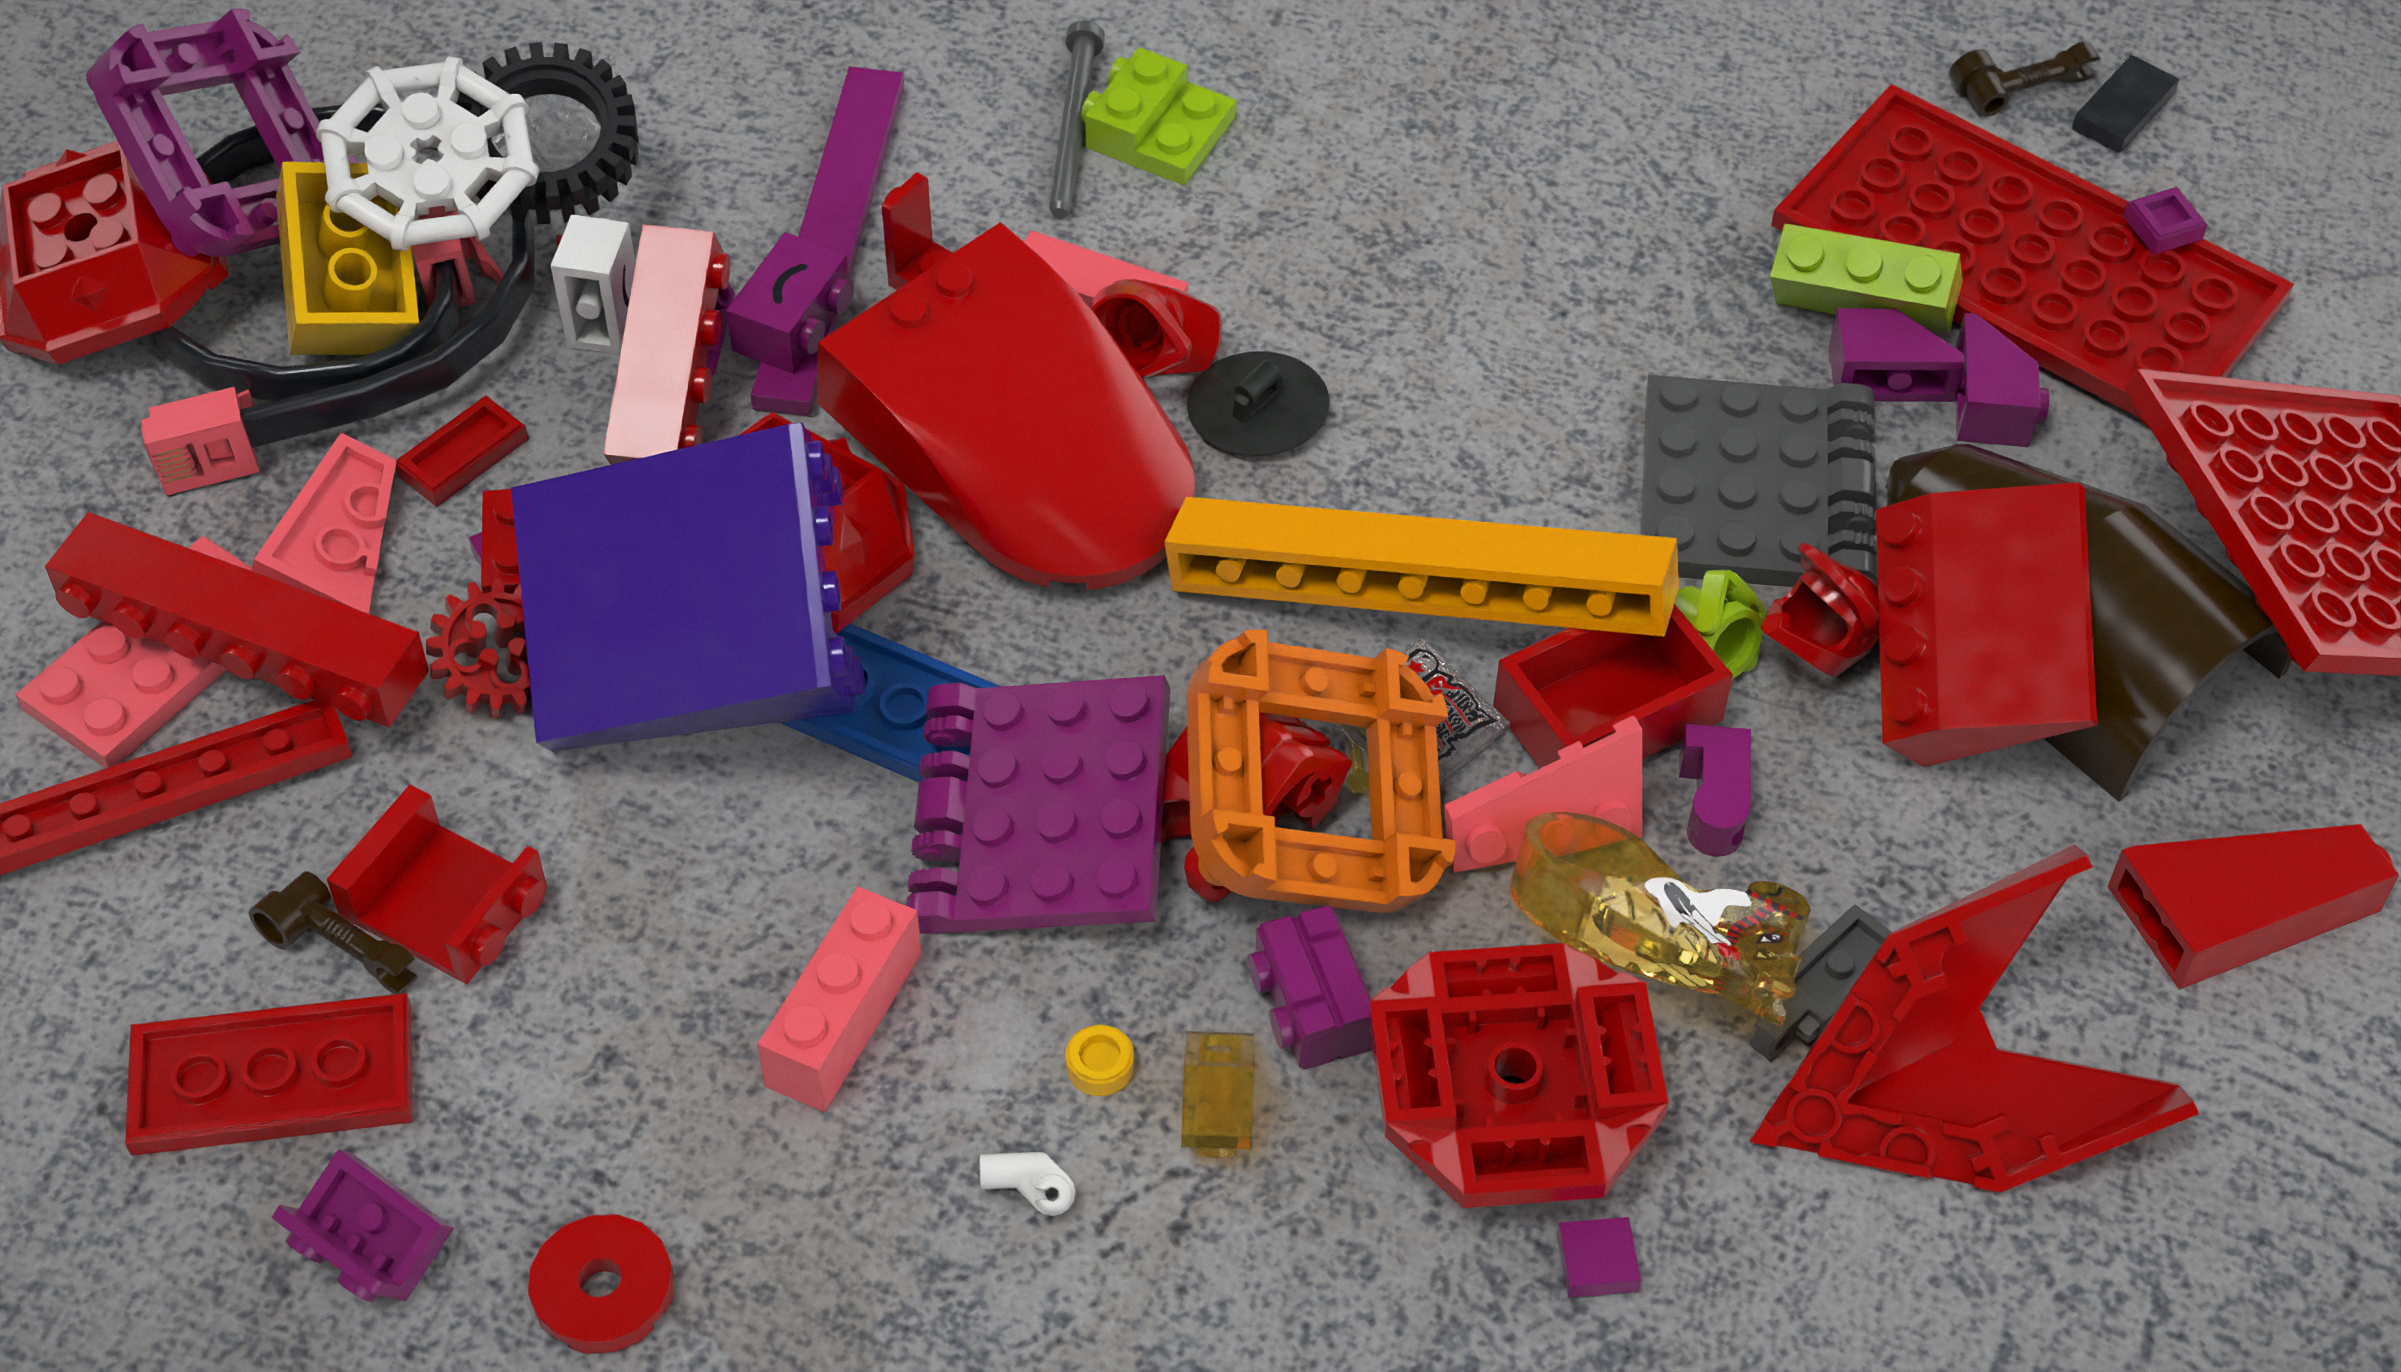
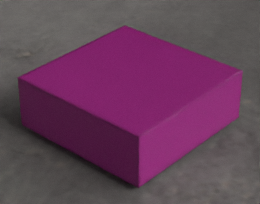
M2178 187L2128 201L2123 217L2153 255L2202 240L2208 226Z
M1629 1217L1559 1223L1557 1239L1568 1298L1639 1291L1641 1277Z

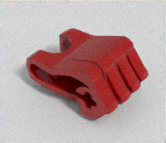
M1259 712L1263 815L1274 816L1275 827H1277L1281 816L1293 810L1297 819L1314 829L1337 804L1339 793L1347 773L1351 769L1352 760L1342 751L1330 747V739L1324 733L1307 726V723L1302 718ZM1187 726L1166 754L1161 844L1169 838L1191 836ZM1193 846L1186 854L1184 864L1188 887L1210 902L1219 901L1232 891L1224 886L1212 885L1202 877L1198 867L1199 857Z

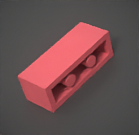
M859 886L856 887L757 1044L764 1086L766 1088L826 1112L922 955L917 910Z

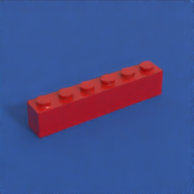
M87 512L45 565L56 594L55 598L59 605L68 613L79 618L90 616L109 623L132 638L139 639L144 636L168 645L175 652L186 658L196 659L200 657L222 665L240 678L252 679L254 677L276 685L296 699L307 700L311 698L335 707L343 715L356 721L367 719L390 728L429 672L418 631Z

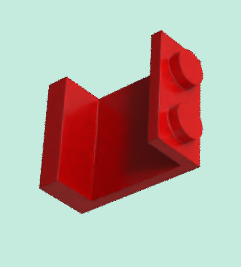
M411 784L326 879L339 916L391 944L402 946L414 957L466 985L482 966H488L495 961L502 951L506 937L523 917L531 916L539 908L547 889L537 850L527 845L513 863L441 826L432 796Z

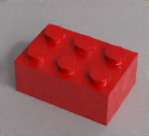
M1674 603L1665 637L1567 628L1500 659L1493 707L1540 768L1559 760L1557 751L1580 741L1584 748L1614 734L1615 731L1612 725L1633 715L1642 728V759L1682 741L1686 724L1713 726L1723 721L1733 674Z

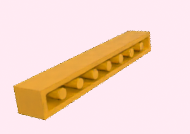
M1186 497L1164 542L1172 591L1665 637L1679 590L1677 538Z

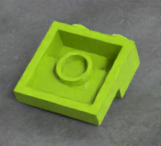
M1138 47L1129 59L1120 56L1115 60L1109 73L1108 87L1103 93L1092 91L1087 96L1081 112V120L1085 123L1086 148L1185 186L1237 115V100L1188 82V65Z

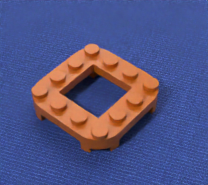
M1253 629L1244 631L1237 638L1223 643L1195 668L1187 691L1190 828L1193 845L1199 857V871L1207 882L1216 886H1224L1246 897L1316 906L1329 905L1333 908L1374 913H1389L1401 910L1428 893L1438 883L1444 870L1453 864L1456 849V840L1443 839L1436 734V726L1448 718V712L1443 694L1433 697L1430 689L1421 677L1405 665L1408 661V655L1386 648L1375 658L1273 643L1268 642L1267 630ZM1259 712L1366 727L1372 840L1275 827L1274 816L1263 815Z

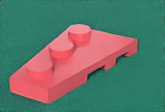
M340 433L254 558L252 571L369 614L396 459Z

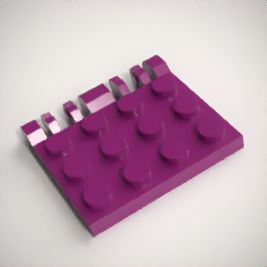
M1165 675L974 688L963 683L938 684L929 688L926 705V718L928 720L924 724V740H927L928 744L931 743L933 746H939L940 748H949V746H971L970 756L956 751H942L941 753H928L926 756L923 755V759H921L920 776H924V780L918 784L914 828L919 832V835H915L912 839V855H915L916 859L919 858L921 861H928L929 863H937L938 861L959 862V873L943 867L930 868L929 870L924 868L922 870L916 869L915 872H911V875H909L907 889L912 894L906 898V906L917 910L919 932L921 934L1156 922L1171 689Z

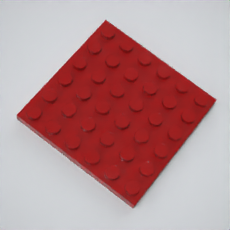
M2137 369L2123 387L2137 407V414L2140 420L2153 432L2166 453L2167 463L2180 475L2194 497L2196 509L2209 521L2225 547L2227 558L2240 570L2255 594L2256 604L2276 627L2286 643V650L2290 658L2301 667L2303 672L2401 676V396Z

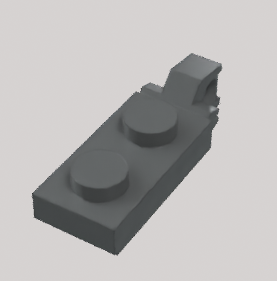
M1856 904L1849 908L1771 981L1769 991L1760 1004V1007L1767 1012L1755 1022V1035L1750 1040L1749 1045L1771 1061L1790 1045L1796 1035L1806 1043L1812 1041L1817 1034L1820 1036L1891 931Z

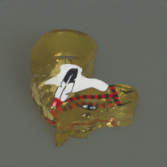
M1551 812L1538 815L1528 822L1509 883V893L1516 905L1536 925L1559 941L1612 966L1682 988L1721 995L1767 1021L1783 1026L1787 1014L1782 1002L1792 998L1796 989L1794 979L1802 959L1800 956H1796V952L1811 911L1810 904L1803 895L1785 885L1771 881L1753 882L1745 892L1732 889H1695L1688 885L1638 836L1621 826L1597 817L1571 812Z

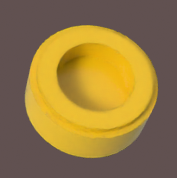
M1093 1025L1083 1028L1070 1039L1066 1047L1067 1076L1070 1082L1083 1093L1092 1096L1111 1095L1123 1089L1132 1078L1134 1072L1133 1045L1130 1039L1117 1028L1108 1025Z

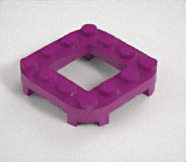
M230 9L218 21L147 32L143 23L135 25L107 48L86 73V81L94 92L96 101L156 214L171 233V240L174 246L187 256H196L202 253L209 256L225 257L280 244L276 201L279 178L231 189L228 181L210 185L164 100V95L233 83L280 171L282 162H324L322 143L316 137L319 121L288 65L301 52L288 34L278 40L268 30L251 21L250 10ZM355 154L348 155L349 163H359Z

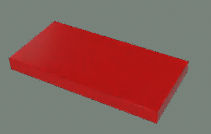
M408 993L131 1024L125 1145L131 1156L413 1123L412 1010Z

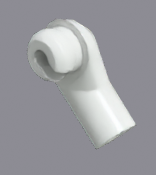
M1041 1152L980 1154L981 1189L1016 1188L1038 1211L1051 1216L1064 1213L1074 1202V1183L1047 1154Z

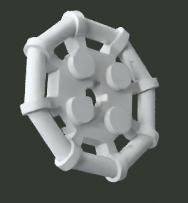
M448 56L445 62L388 70H381L376 66L366 71L367 79L330 119L320 121L316 131V137L322 143L328 185L325 201L330 209L335 213L344 212L390 241L392 249L404 252L408 250L409 246L469 237H475L480 241L490 236L489 228L526 186H532L536 183L539 174L538 166L533 163L526 122L529 106L520 94L505 92L463 66L461 58ZM439 87L438 97H433L427 93H414L408 96L404 102H401L397 95V92ZM459 91L490 110L480 117L473 115L456 104ZM380 101L386 113L368 133L355 129ZM504 132L508 156L506 158L489 157L487 139ZM427 147L438 148V153L441 157L438 162L427 159L422 164L416 163L419 150ZM348 153L365 155L369 174L352 179ZM488 180L497 182L477 206L471 201ZM379 195L400 208V211L394 216L370 200ZM444 206L445 212L456 210L458 214L419 220L420 215L429 214L428 208Z

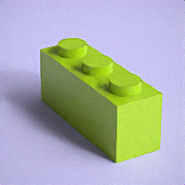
M1784 223L1770 279L1776 304L1834 315H1836L1837 308L1897 309L1930 332L1949 335L1962 285L1960 254Z

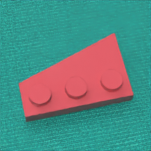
M1633 715L1612 725L1615 731L1614 734L1583 748L1581 742L1578 741L1557 751L1559 760L1526 775L1515 771L1445 804L1446 839L1456 840L1453 864L1450 865L1453 872L1456 873L1641 838L1642 728L1635 716Z

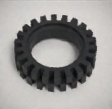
M542 42L529 43L531 58L521 60L518 49L515 46L504 50L506 66L501 67L493 56L482 63L485 74L484 79L509 94H520L523 99L549 94L572 98L582 103L595 115L601 128L594 148L583 160L559 171L539 172L536 183L532 186H526L510 204L512 219L525 222L528 211L535 210L538 224H551L550 210L561 209L563 222L567 223L571 214L576 215L574 206L580 204L583 205L589 216L600 210L598 201L600 194L609 203L619 195L617 181L627 186L632 177L631 164L637 165L639 155L637 144H639L632 95L627 94L626 82L620 74L613 78L612 66L605 60L601 59L593 67L592 53L585 49L579 48L574 60L569 57L568 44L555 42L553 57H544ZM459 91L456 104L473 115L480 117L490 110ZM492 137L488 138L489 157L504 158L496 150L492 143ZM488 180L475 195L482 200L497 182Z

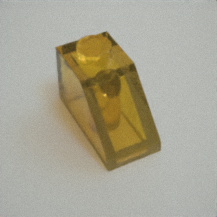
M1186 1031L1181 1147L1195 1148L1196 1154L1208 1158H1229L1237 1155V1149L1252 1150L1254 1033Z

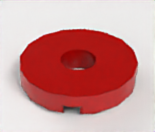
M618 1214L589 1215L562 1226L541 1245L530 1267L528 1295L541 1329L552 1339L554 1336L557 1340L567 1343L568 1348L584 1354L614 1353L642 1341L654 1330L653 1324L661 1317L663 1310L666 1314L673 1299L674 1272L661 1238L645 1224ZM598 1272H612L621 1278L618 1287L612 1293L603 1297H593L587 1295L582 1290L586 1280Z

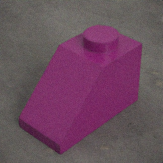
M1837 308L1828 347L1834 386L1840 383L1866 385L1873 390L1875 401L1954 402L1965 364L1964 355L1961 351L1897 309Z
M1965 313L1955 347L1963 353L1965 360L1955 396L1957 441L2029 447L2035 425L2045 424L2049 410V389L2040 388L2039 363L1979 315Z

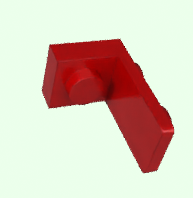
M916 172L900 187L893 188L881 206L888 286L895 290H898L953 253L933 241L928 178Z

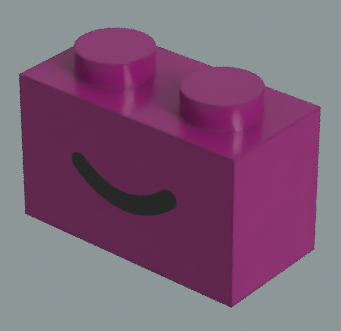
M784 232L726 310L732 351L794 374L808 354L813 355L817 352L818 342L824 338L825 330L835 316L845 313L851 303L854 285L849 280L847 254Z

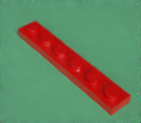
M316 700L308 701L0 803V875L352 758L350 746L336 708Z

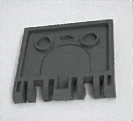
M1649 375L1645 406L1641 535L1677 538L1678 576L1680 578L1703 579L1708 570H1731L1749 584L1794 587L1799 577L1804 573V569L1800 566L1801 555L1797 548L1802 542H1805L1823 551L1841 564L1854 567L1872 579L1875 585H1877V558L1875 557L1877 556V540H1874V536L1869 535V531L1874 530V526H1876V510H1873L1876 506V468L1873 465V462H1875V447L1872 446V443L1867 442L1875 434V395L1873 390L1866 385L1840 383L1827 390Z

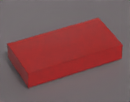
M485 395L398 458L395 466L396 474L435 507H438L529 440L526 425Z

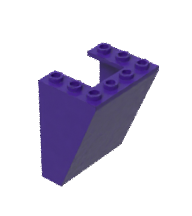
M802 422L511 488L537 744L550 751L856 713L854 696L865 693L863 668L860 656H854L852 647L846 646L844 637H838L832 629L831 612L841 610V594L837 572H826L823 547L834 545L833 525H835L833 506L844 504L842 480L839 468L833 467L831 455L824 453L822 441H814Z

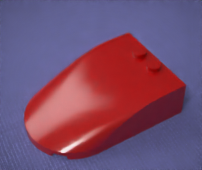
M999 222L818 342L817 404L976 551L1004 572L1021 580L1048 588L1050 580L1064 583H1086V590H1092L1130 581L1148 572L1167 557L1164 543L1185 498L1194 497L1195 475L1187 446L1105 325L1074 288L1002 222Z

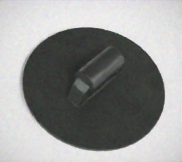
M1268 351L1238 353L1211 364L1209 369L1202 371L1197 376L1187 396L1188 417L1198 434L1207 442L1222 450L1247 456L1279 454L1304 444L1321 429L1328 416L1330 405L1329 393L1325 382L1313 368L1294 357Z

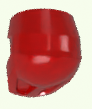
M1123 279L1115 281L1100 290L1089 305L1090 309L1108 329L1142 379L1156 375L1202 372L1209 369L1216 358L1222 339V321L1219 311L1214 306L1177 288L1137 279Z
M1802 542L1797 550L1801 555L1800 566L1804 569V573L1786 596L1773 601L1761 622L1760 628L1774 641L1786 647L1818 670L1836 678L1864 658L1879 640L1878 587L1872 579L1854 567L1843 565L1823 551Z

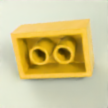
M282 162L276 201L289 354L368 355L393 345L419 324L412 246H409L406 252L394 250L391 247L390 241L344 212H333L325 201L328 185L324 162ZM349 163L352 179L369 174L367 163ZM379 195L370 200L394 216L400 211V208Z

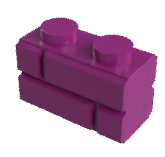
M1329 905L1301 912L1296 918L1286 916L1261 923L1256 928L1255 952L1247 956L1248 968L1256 991L1258 993L1269 991L1275 1008L1270 1009L1269 1017L1273 1035L1279 1048L1283 1049L1291 1046L1299 1068L1302 1067L1304 1070L1333 1062L1339 1056L1344 1059L1371 1051L1373 1046L1368 1017L1371 997L1333 907L1331 908Z

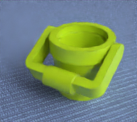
M1708 570L1704 575L1701 589L1694 586H1686L1678 590L1675 605L1733 674L1732 679L1742 672L1754 669L1758 662L1763 636L1760 625L1766 615L1765 605L1755 595L1754 590L1738 574L1731 570Z

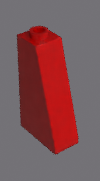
M2362 824L2131 846L2121 851L2107 887L2180 990L2380 912L2399 877V873L2394 868L2393 861L2388 852L2374 842Z

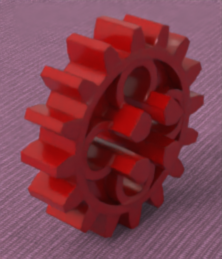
M494 578L491 592L482 593L480 587L473 581L468 583V600L463 602L452 594L445 598V609L449 617L433 614L431 618L430 629L439 636L426 639V655L439 658L430 664L429 674L432 679L448 677L443 693L447 700L458 696L460 693L467 696L465 709L467 713L472 714L480 702L489 704L492 718H499L502 704L511 703L513 709L519 715L523 714L526 710V696L531 695L526 640L519 637L515 638L518 632L525 630L521 585L515 589L513 594L504 593L502 579ZM487 613L495 618L494 640L499 648L508 647L506 668L513 675L517 676L519 674L520 679L517 682L507 684L500 681L497 677L498 654L493 648L485 649L486 626L478 620L474 622L473 618L476 615ZM461 652H467V656L474 659L478 658V661L472 666H462L454 658Z

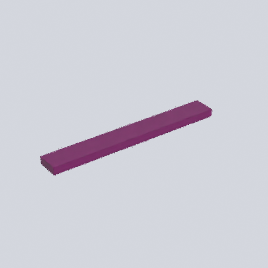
M849 66L798 237L847 254L849 280L903 94V72ZM839 314L835 316L825 330L824 338L835 331ZM818 350L813 355L808 354L794 374L760 362L750 395L752 409L811 416L817 396Z

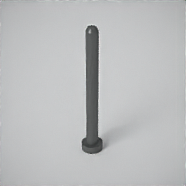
M1087 20L1072 23L1067 29L1065 40L1066 47L1072 53L1049 205L1053 216L1059 219L1065 218L1072 211L1084 128L1081 112L1089 93L1093 58L1102 52L1105 40L1104 30L1098 24Z

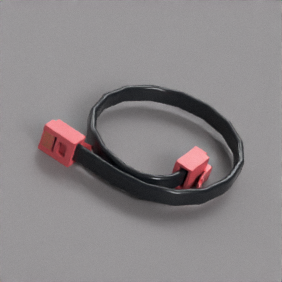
M377 103L355 129L368 133L386 113L381 103ZM342 105L315 107L312 110L320 123L322 120L330 119ZM256 125L227 135L196 158L201 169L207 174L213 184L227 181L229 183L242 172L274 160ZM427 147V149L438 150V148ZM509 205L508 208H507V210H508L509 213L511 214V209H510V205ZM444 206L428 208L429 214L420 215L419 220L458 214L456 210L445 212ZM528 211L525 222L512 219V262L505 274H503L487 253L484 245L474 237L413 245L412 250L429 309L421 323L393 345L357 359L281 367L216 354L173 326L151 333L166 359L215 390V392L150 407V417L141 419L144 445L165 495L259 473L255 447L371 419L444 390L452 385L505 341L534 289L535 231L530 211ZM473 258L482 276L493 278L498 286L485 309L455 332L459 325V308L477 304L465 259ZM252 398L268 401V403L255 406Z

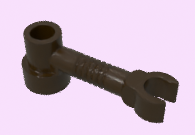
M2083 41L2074 44L2065 51L2059 52L2055 58L2003 72L2001 68L1998 69L1986 50L1977 49L1958 58L1949 70V77L1962 96H1969L1979 114L1983 117L1997 114L2006 107L2010 100L2009 93L2056 80L2076 83L2088 80L2094 74L2087 63L2101 58L2090 42Z
M302 872L280 892L270 891L249 909V917L256 930L265 940L279 949H287L306 931L310 933L314 930L363 963L365 969L384 988L393 994H401L419 978L406 968L415 958L405 948L398 944H391L386 940H376L328 908L326 905L331 901V894L326 885L311 872Z

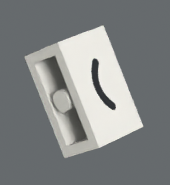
M572 214L551 263L566 346L569 348L620 355L636 265L628 222Z

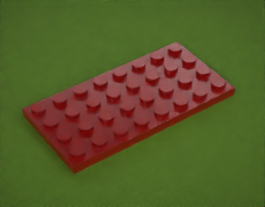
M1893 84L1888 86L1774 209L1771 223L1772 227L1783 231L1784 223L1960 254L1962 285L1952 321L1962 325L1965 313L1979 315L2037 361L2039 366L2139 417L2137 407L2123 387L2137 369L2227 378L2288 301L2294 283L2204 238L2153 255L2123 217L2127 200Z

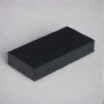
M2131 54L2075 114L2072 129L2121 153L2175 94L2180 78Z

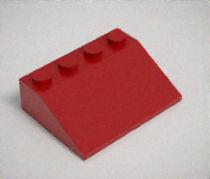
M2075 482L1937 492L1876 509L1882 744L1922 767H1927L2097 726L2085 487Z

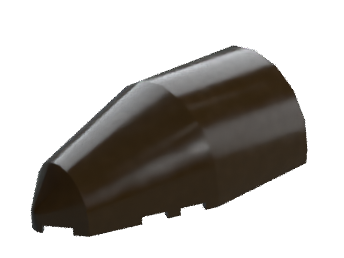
M1968 443L1955 444L1897 459L1890 468L1886 484V506L1929 493L2075 483L2078 481ZM2078 482L2085 487L2097 726L2043 739L2120 802L2128 795L2132 782L2150 748L2175 714L2208 678L2239 651H2245L2278 679L2287 673L2292 659L2287 653L2286 643L2270 618L2256 604L2255 594L2248 585L2148 506Z

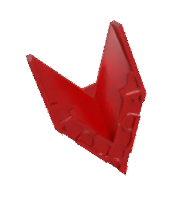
M2074 844L1889 933L1749 1139V1142L1775 1148L1782 1146L1817 1153L1820 1157L1930 1178L1931 1176L1971 1184L1974 1188L2001 1193L2199 1115L2195 1102L2178 1083L2000 1049L1995 1045L1980 1007L2068 877L2093 868L2088 855Z

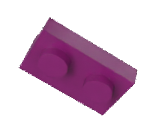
M341 1149L336 1151L299 1209L279 1205L271 1217L291 1232L285 1241L292 1249L317 1263H323L325 1259L342 1271L337 1278V1282L352 1294L368 1302H374L377 1296L407 1301L454 1229L356 1155Z

